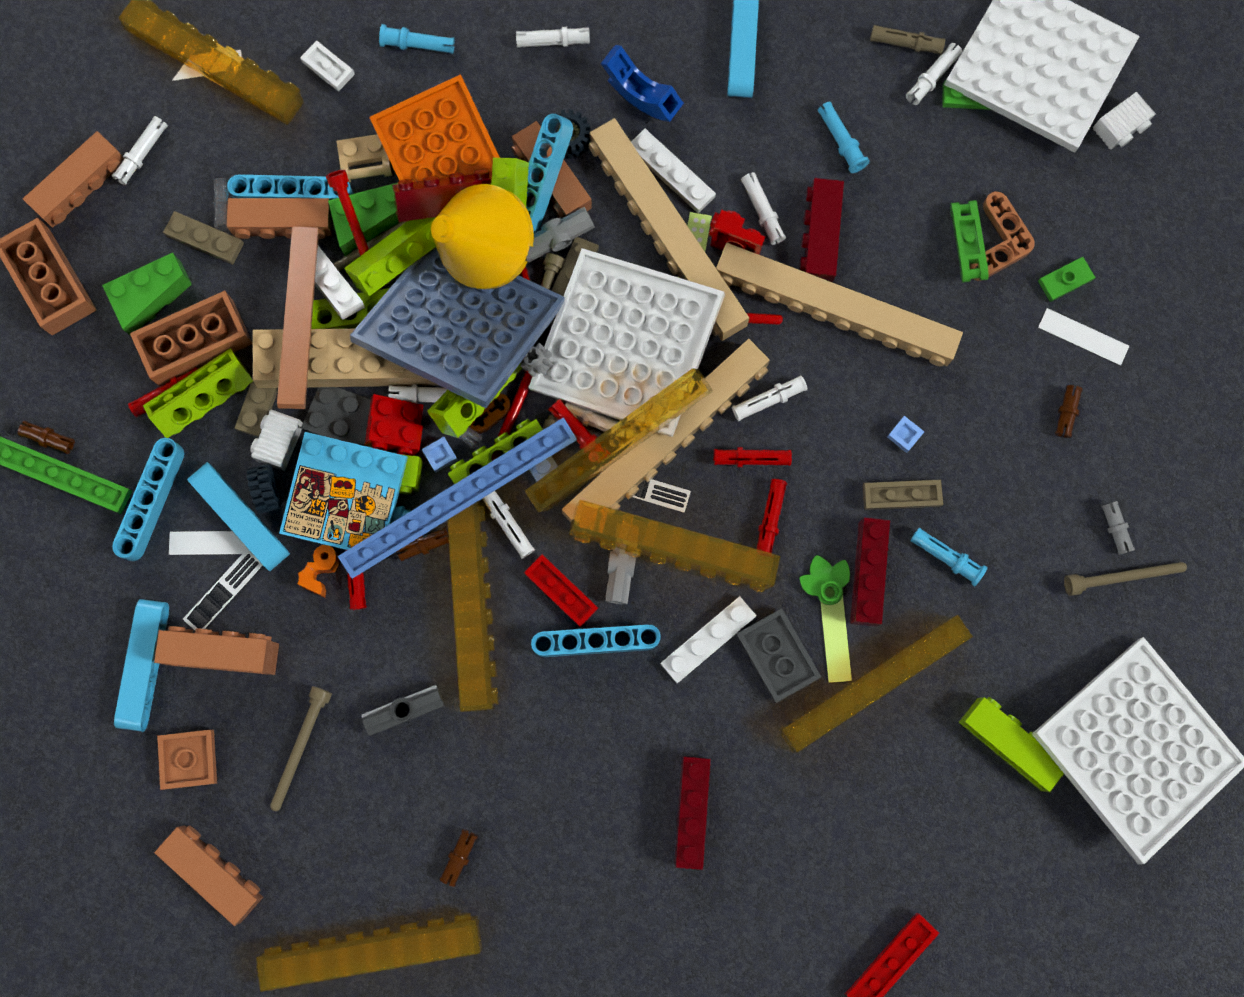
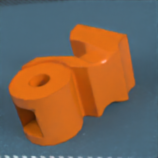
M329 545L317 547L313 554L314 562H308L306 567L298 573L299 581L297 584L325 598V585L317 581L316 577L318 574L334 573L337 570L340 561L337 551Z

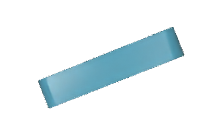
M733 0L727 96L752 98L759 0Z
M549 114L544 118L529 161L526 208L532 220L534 233L540 230L573 133L571 121L557 114ZM560 122V129L556 133L555 127ZM552 147V153L547 157V150ZM543 171V179L539 182V174ZM535 196V203L531 206V198Z
M234 175L227 183V188L233 198H329V200L339 198L336 195L337 191H333V188L329 187L326 177ZM347 182L348 194H354L349 182ZM246 187L244 192L237 193L240 188ZM271 188L268 193L262 194L264 189ZM296 189L293 194H287L288 190ZM315 189H321L319 194L311 195Z
M161 438L155 443L112 546L114 553L128 561H136L144 554L183 461L184 449L170 438ZM173 446V453L169 457H165L166 449ZM163 470V477L159 481H155V474ZM149 494H153V501L149 505H145V498ZM139 518H143V525L139 529H135V522ZM132 542L133 549L128 554H125L126 544Z
M208 462L187 479L267 570H273L290 555L283 544Z
M140 599L137 602L114 717L115 728L141 732L147 728L159 664L154 663L159 630L166 631L169 615V605L167 602Z
M653 625L545 631L534 635L531 646L533 651L540 657L644 651L654 649L658 645L661 635L657 627ZM647 630L652 631L656 637L655 642L650 645L643 643L641 640V634ZM624 632L629 636L630 642L626 646L616 644L615 636L618 633ZM599 634L602 636L604 643L599 648H593L588 642L590 636ZM567 636H573L577 639V646L572 650H567L562 645L564 638ZM543 637L551 641V647L544 652L539 651L536 647L537 641Z

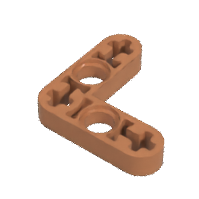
M1001 192L990 193L983 203L984 212L1004 241L985 252L987 262L989 260L990 263L988 265L989 277L1026 257L1035 246L1032 235L1008 198ZM992 201H993L994 203L999 202V203H1000V206H999V207H997V206L992 207V206H991V203H992ZM1004 211H1006V213H1004L1000 218H998V215L1000 213L1002 214ZM1005 219L1012 220L1015 225L1014 230L1005 229L1002 221ZM1017 231H1019L1020 234L1018 236H1014V238H1011L1013 235L1017 233ZM1025 242L1027 246L1025 248H1018L1017 244ZM995 252H1004L1007 255V261H997ZM978 263L969 264L970 269L976 268Z

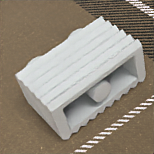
M1135 92L1102 116L1094 125L1093 131H1096V134L1109 146V149L1112 150L1118 144L1123 147L1134 138L1132 136L1133 133L1138 131L1141 134L1152 125L1150 120L1155 115V112Z
M270 410L269 415H265L261 421L260 428L262 430L259 439L255 438L251 445V457L257 462L269 463L272 467L285 471L302 431L303 423L301 420Z

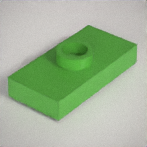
M1081 257L1040 278L1038 282L1049 301L1052 302L1093 281L1096 277L1084 257Z

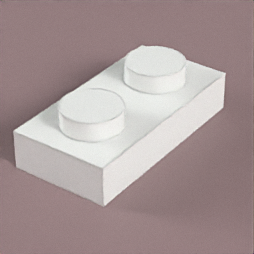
M317 40L300 57L303 64L338 92L355 75L352 68Z

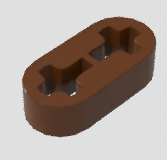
M500 393L478 417L481 419L486 414L488 415L483 420L485 425L482 427L480 425L473 426L475 424L474 420L469 426L471 431L483 434L506 417L511 407L508 397ZM495 401L499 403L505 402L503 404L504 410L496 409L492 413L490 412L495 408Z

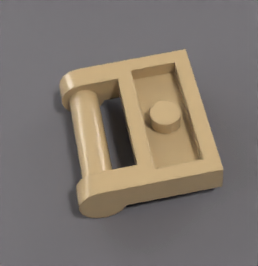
M377 134L337 141L340 170H346L349 183H351V180L378 175H385V177L393 176L391 162ZM382 161V165L349 169V166Z

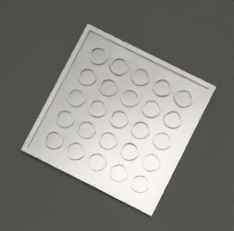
M993 0L944 85L964 94V96L1075 153L1139 36L1069 0Z
M582 248L563 296L565 300L556 314L544 346L545 349H548L553 354L549 358L553 366L549 367L546 375L537 373L535 377H532L528 388L531 391L558 400L561 399L564 402L673 437L725 293L724 291Z
M1144 637L1134 642L1032 733L1138 865L1145 864L1244 768V756Z

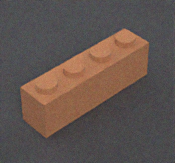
M537 121L512 136L513 146L511 149L517 159H522L528 163L541 128ZM552 147L547 150V157L551 155ZM563 160L550 198L553 203L552 209L558 218H564L583 207L587 211L592 209L590 196ZM543 171L539 174V182L543 179Z
M97 131L29 192L23 200L53 228L63 222L75 207L83 204L85 198L90 193L99 189L104 181L112 173H115L124 158Z
M228 198L227 228L233 236L240 239H248L250 236H260L265 239L285 236L291 239L292 227L318 228V239H323L325 236H333V218L328 203L329 198Z
M191 826L177 827L154 853L234 926L240 924L263 898L258 893L260 888L251 880L245 881L239 875L240 870L233 863L224 862L219 857L221 853L211 844L206 845L199 839L201 835L196 829Z

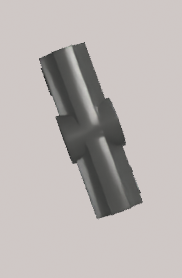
M434 685L404 698H398L389 704L361 714L365 730L369 736H372L442 708L445 704L438 686ZM402 703L408 704L410 712L405 718H401L397 714V708Z

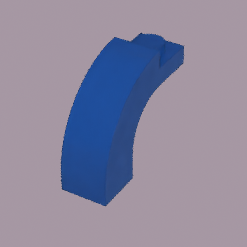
M615 45L600 63L610 76L608 82L629 103L651 117L670 122L684 104L672 86L657 83L645 76L634 65L622 46Z

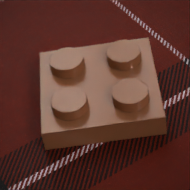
M214 730L157 736L160 790L217 784Z

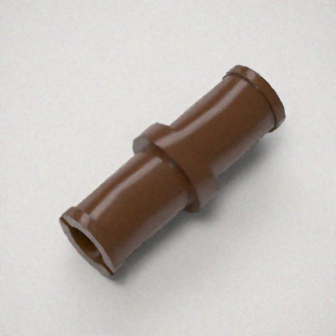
M1074 385L1066 386L1063 404L1058 409L1060 416L1055 431L1056 436L1061 437L1065 427L1063 438L1072 437L1075 418L1079 416L1080 412L1078 405L1081 392L1083 391V388L1076 386L1073 396Z
M25 420L18 429V436L39 442V446L45 448L49 446L66 454L70 453L75 444L73 438L55 433L52 428H42Z
M442 528L428 535H422L397 551L401 553L398 554L399 559L404 561L421 553L426 555L430 553L429 550L449 544L450 538L445 536L448 535L447 530Z
M462 829L454 850L450 851L448 855L450 859L439 879L444 884L449 882V886L452 887L456 886L464 865L468 864L470 860L468 856L478 838V835L473 832L469 835V831Z

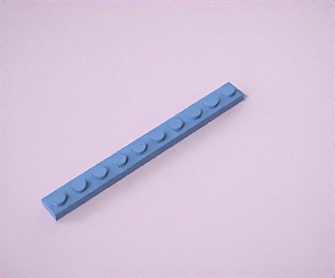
M563 417L340 554L338 558L353 579L573 443L577 438Z

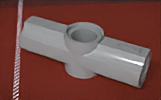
M583 207L562 219L555 218L546 222L541 227L542 230L534 233L533 247L530 246L526 257L527 261L531 262L550 251L562 250L569 246L574 238L595 228L586 208Z
M616 524L613 551L610 552L607 573L609 574L605 597L606 602L628 604L631 577L633 578L635 547L638 537V527L633 525Z

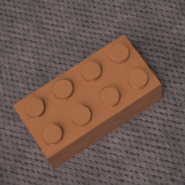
M39 218L0 238V258L39 326L49 334L54 335L97 310L51 230Z
M226 291L130 333L149 378L158 386L171 381L170 378L174 376L179 377L195 367L201 368L230 348L233 352H236L253 344L233 299Z
M169 626L168 631L159 630L154 663L178 667L275 675L279 643L271 641L272 637L265 636L264 634L249 633V638H245L246 635L239 634V632L222 631V636H219V632L208 629L196 628L195 633H193V630L185 629L184 627Z

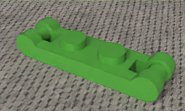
M968 201V204L959 205V202L951 203L950 212L958 251L961 281L970 282L971 279L979 278L980 281L988 280V265L977 201ZM978 263V268L970 269L969 264Z

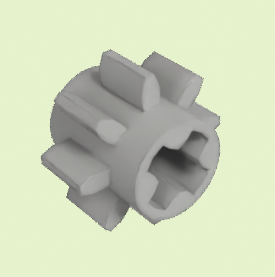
M538 343L536 347H531L523 358L524 363L520 366L533 377L537 373L546 375L549 367L553 366L549 360L553 354Z

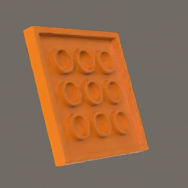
M461 74L369 117L399 181L406 179L413 180V182L423 181V178L428 176H437L439 179L447 178L452 173L470 175L474 174V171L481 169L492 172L493 158H500Z

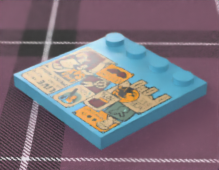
M305 432L279 534L349 550L392 523L408 457Z

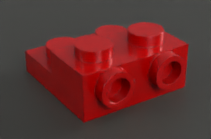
M721 210L720 213L715 212L708 236L712 237L710 244L712 247L724 250L727 242L760 255L765 236H762L755 229H744L745 218L731 210Z
M373 394L364 445L383 451H395L401 455L415 456L420 450L423 429L421 420L424 405Z

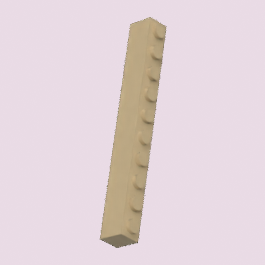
M614 118L591 131L590 143L588 144L590 151L595 157L599 156L605 174L613 177L617 192L621 196L625 195L629 201L627 205L634 216L638 215L642 222L640 224L646 235L651 234L655 240L654 246L660 255L664 254L667 258V265L673 275L677 274L681 279L724 291L725 297L711 333L714 336L718 335L721 341L747 327L749 316L616 119Z
M727 242L716 267L728 286L735 285L747 294L754 295L756 293L764 296L765 300L774 304H785L794 312H806L811 314L815 320H827L834 323L841 330H853L865 339L874 338L882 341L884 346L900 348L912 357L921 356L929 359V362L936 366H948L952 362L963 332Z
M750 339L745 341L688 394L673 437L648 430L562 509V514L583 536L587 532L590 534L595 532L601 526L600 520L605 515L610 517L621 507L618 503L625 497L628 500L639 491L637 486L643 480L649 482L658 473L656 469L662 463L665 465L670 463L677 455L675 451L680 446L686 448L695 439L693 435L699 429L702 431L707 429L714 421L712 417L717 412L723 414L732 405L730 400L736 395L739 398L744 395L750 388L748 384L754 378L757 381L760 380L768 372L766 367L769 364V358Z

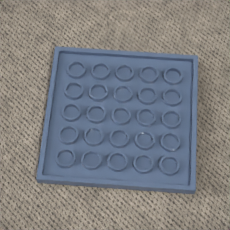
M435 247L402 273L350 334V340L352 343L487 408L559 312L565 297L519 275L510 283L495 289L468 287L458 282L449 274Z

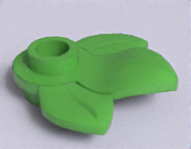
M816 555L810 564V575L801 576L799 578L800 584L807 594L817 596L823 604L834 605L843 596L842 588L850 580V569L846 560H842L832 567L824 558ZM826 588L834 590L833 597L826 596Z

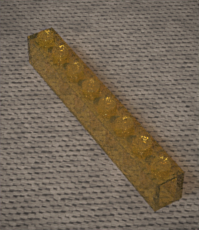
M131 0L118 18L126 31L286 125L291 122L304 103L300 95V89L291 82L284 83L274 72L262 70L250 58L243 59L233 48L221 46L211 35H202L192 24L188 22L184 24L170 11L166 10L163 12L158 9V6L151 0Z
M692 368L526 489L525 493L538 512L550 510L713 392L712 388L699 369Z
M579 500L576 504L569 530V535L574 536V540L582 543L594 541L600 543L599 546L607 550L619 548L625 550V554L629 556H648L650 561L654 563H673L675 568L679 570H698L702 576L715 578L716 575L725 578L727 583L740 585V582L750 585V589L764 592L765 589L767 590L774 586L780 561L779 555Z
M479 501L448 519L460 712L494 710V704L499 703L498 689L493 688L492 677H497L496 662L491 661L490 651H495L494 635H489L488 625L493 624L492 609H487V599L491 598L490 583H485V573L489 572L488 557L483 556V547H487L486 531L482 532L481 522L486 521L485 507L480 506Z
M958 615L952 616L780 728L779 732L792 752L797 753L973 636Z
M471 913L455 915V920L444 922V918H435L428 920V925L417 927V922L400 925L401 930L390 931V927H383L373 930L374 934L363 936V932H354L347 934L346 939L336 941L335 936L319 939V944L309 945L308 941L293 943L292 948L281 950V946L265 948V953L256 957L260 992L480 954L483 949L478 916L471 917Z

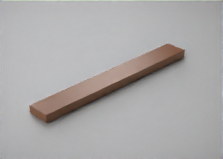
M292 227L277 397L278 408L305 409L319 237L318 228Z

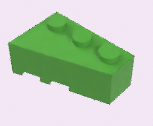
M398 183L349 195L366 243L381 232H386L400 223L396 215L392 185ZM336 198L328 200L340 248L344 256L356 249L357 245L340 199Z
M171 253L102 286L122 329L130 335V333L140 329L148 321L151 322L157 317L155 314L166 304L169 306L192 283L181 261L174 253Z

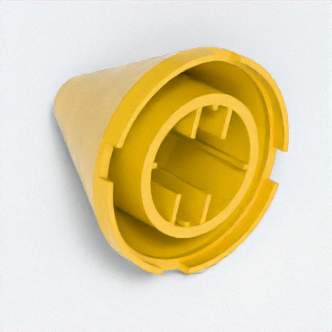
M478 184L463 189L447 203L431 224V234L444 267L454 279L471 288L495 289L510 283L525 268L527 264L525 260L530 246L533 247V224L527 208L515 194L495 185Z

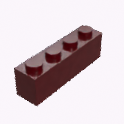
M481 169L474 171V174L470 175L452 173L447 178L439 179L437 176H428L423 178V181L413 182L410 179L398 181V184L392 185L398 221L403 222L437 217L447 203L463 189L478 184L491 185L492 172Z
M814 178L812 186H807L805 201L809 202V210H805L803 225H807V233H803L801 248H805V257L800 258L799 270L833 283L837 271L844 181Z
M864 517L858 523L850 624L873 627L882 624L890 520Z
M682 757L674 860L676 868L703 870L711 759Z

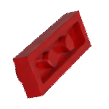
M543 554L524 572L579 627L598 610V607Z

